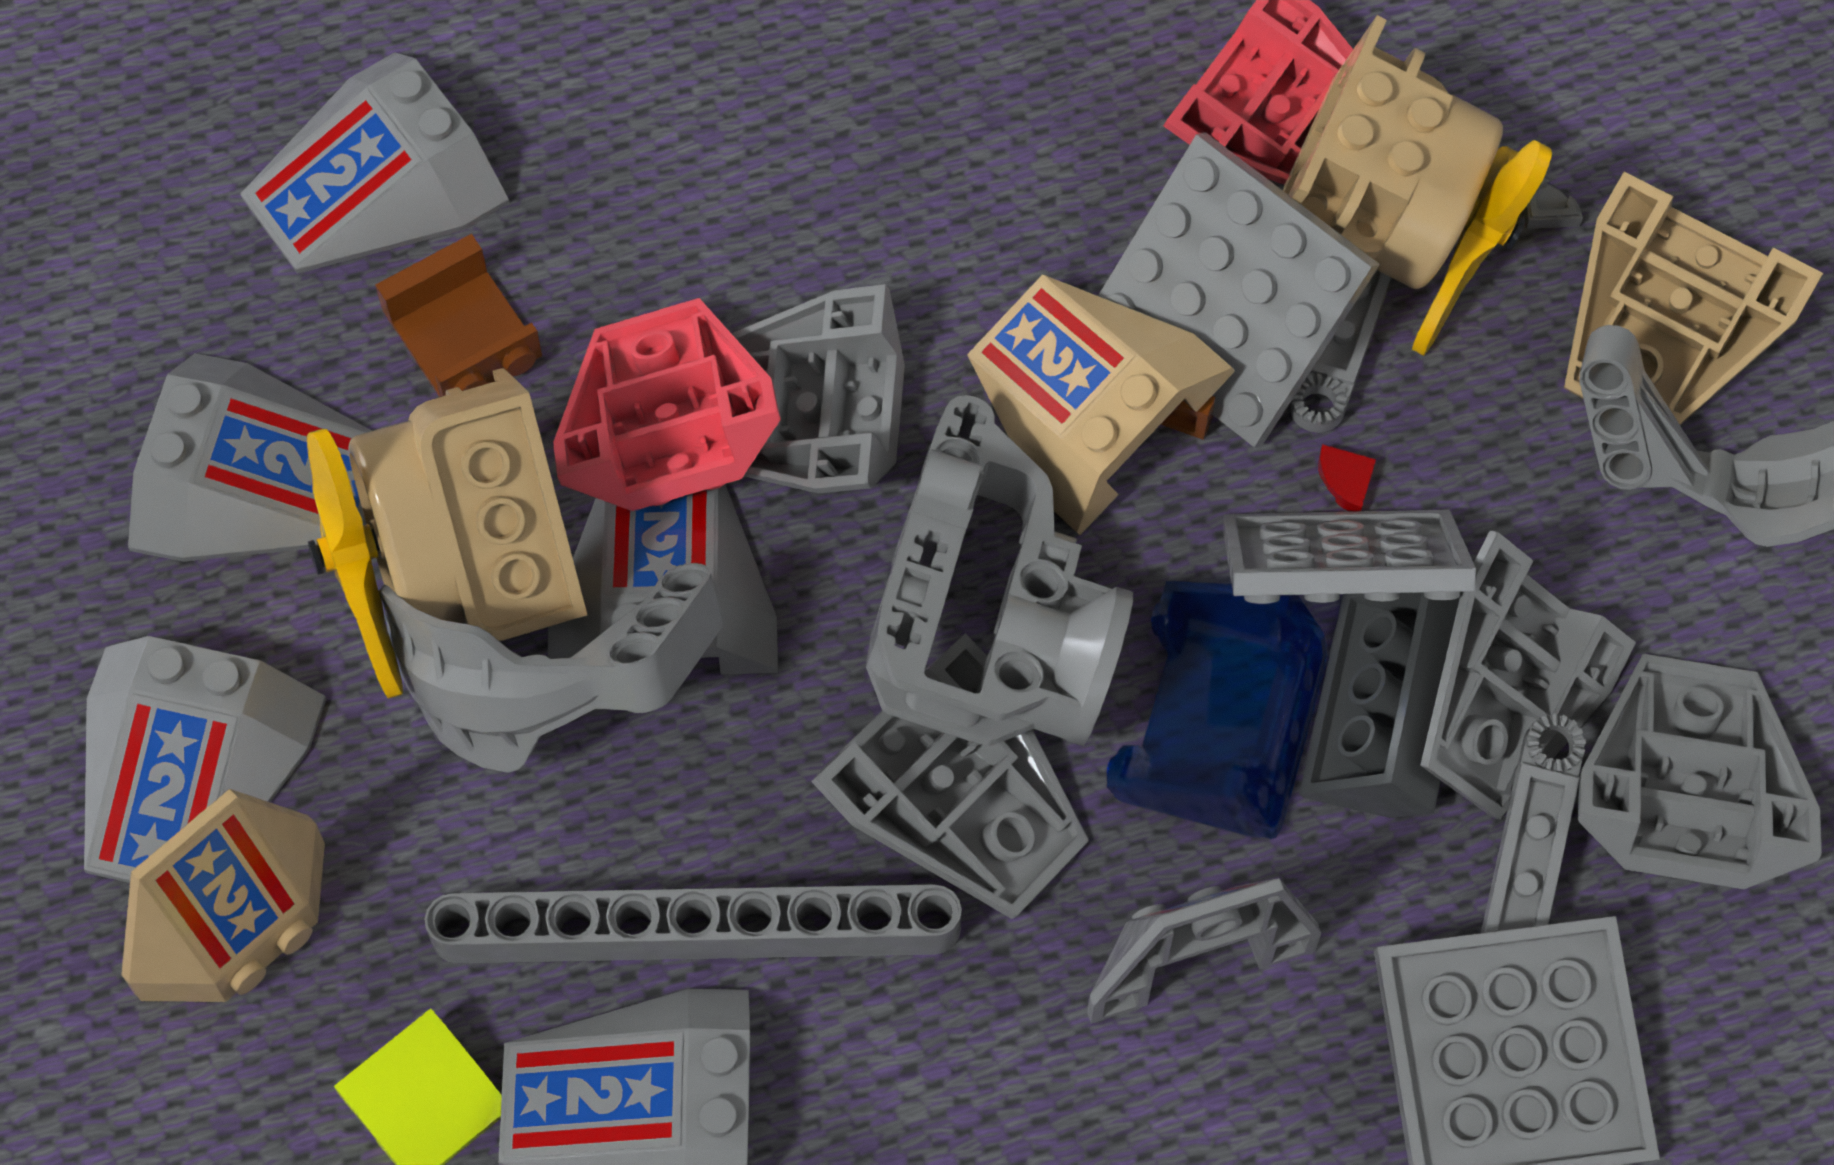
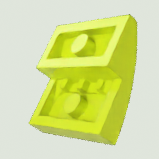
M431 1008L334 1085L338 1095L374 1136L378 1145L395 1165H445L501 1119L502 1095Z

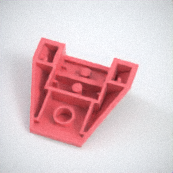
M1256 0L1236 32L1197 84H1193L1163 126L1189 145L1196 134L1206 132L1265 178L1285 185L1329 86L1353 48L1319 6L1310 0Z
M700 298L594 329L553 441L556 471L560 485L630 511H635L649 506L663 505L679 497L703 490L717 489L727 483L740 480L781 420L772 379Z

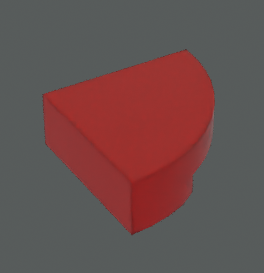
M1322 444L1318 460V472L1327 489L1336 498L1335 502L1340 507L1349 512L1361 511L1376 459Z

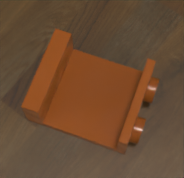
M472 233L375 284L382 311L439 397L446 396V390L459 387L461 391L495 382L493 370L504 368L512 376L521 375L534 365L536 359L542 357L537 329L532 322L524 326L487 272L483 250Z

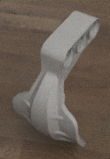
M1616 325L1602 326L1591 333L1587 341L1580 370V386L1600 472L1610 485L1628 490L1635 488L1673 487L1699 503L1726 515L1747 539L1755 544L1766 547L1797 543L1834 529V421L1811 430L1770 435L1735 455L1721 449L1713 450L1710 453L1697 451L1645 372L1639 343L1635 335L1628 329Z
M686 563L668 570L659 579L643 602L574 656L560 659H549L547 656L539 654L521 657L510 651L490 633L478 626L440 620L417 610L400 598L386 584L378 591L387 618V630L395 652L400 675L439 741L456 755L482 768L507 773L517 771L525 764L542 735L594 709L647 713L666 705L673 698L724 624L710 569L699 563Z

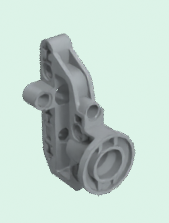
M964 395L952 399L946 406L936 428L892 560V568L870 637L866 669L881 709L888 715L983 746L996 745L1032 729L1063 738L1064 741L1084 746L1099 716L1117 665L1130 619L1133 592L1119 587L1111 589L1074 576L1082 545L1076 544L1077 538L1054 531L1053 488L1048 475L995 424V415L992 408L985 401L974 396ZM979 495L1014 508L1022 518L1023 529L1019 539V544L1022 545L1009 576L993 633L996 636L985 661L977 692L973 693L927 678L924 671L964 535L973 513L976 496ZM895 643L904 646V649L895 646Z

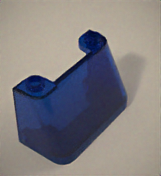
M1166 581L1161 600L1153 609L1151 625L1154 634L1158 636L1162 646L1168 652V657L1142 747L1131 744L1123 745L1117 754L1111 757L1107 766L1106 787L1122 803L1249 838L1274 839L1281 832L1322 681L1327 658L1325 635L1299 595H1280V600L1277 602L1256 604L1245 601L1244 596H1234L1232 584Z

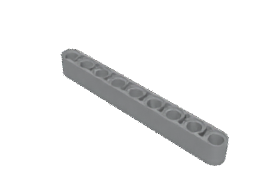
M940 885L493 892L442 895L428 907L424 920L428 936L438 956L447 962L453 963L935 955L948 951L958 941L961 931L962 908L960 900L955 893L947 887ZM936 911L946 915L950 921L942 928L930 929L922 925L919 919L927 912ZM873 912L882 913L890 920L887 926L879 930H869L863 927L859 921L866 914ZM814 913L822 914L830 920L828 926L819 931L806 930L799 923L804 917ZM750 915H763L770 920L767 928L759 932H748L740 927L743 919ZM691 916H703L710 921L705 930L695 934L687 933L680 928L683 921ZM632 917H643L650 921L647 929L639 934H626L620 930L622 924ZM573 918H583L590 922L586 931L580 935L570 936L560 931L564 923ZM523 919L530 923L528 929L519 936L509 937L501 933L504 925L511 920ZM463 920L470 923L466 932L459 937L448 938L441 935L443 928L451 921Z

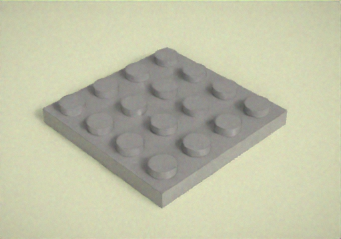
M1205 132L1195 135L1098 296L1194 333L1227 362L1235 372L1212 395L1216 397L1212 415L1250 445L1257 447L1264 444L1380 264Z
M1450 510L1223 514L1224 541L1233 595L1244 596L1245 601L1250 603H1274L1280 600V595H1304V599L1307 601L1326 603L1339 600L1340 594H1364V598L1367 600L1384 602L1399 599L1400 593L1424 592V597L1432 600H1453L1460 597V592L1476 591V567Z
M1616 916L1387 945L1374 949L1409 1165H1631L1660 1160Z

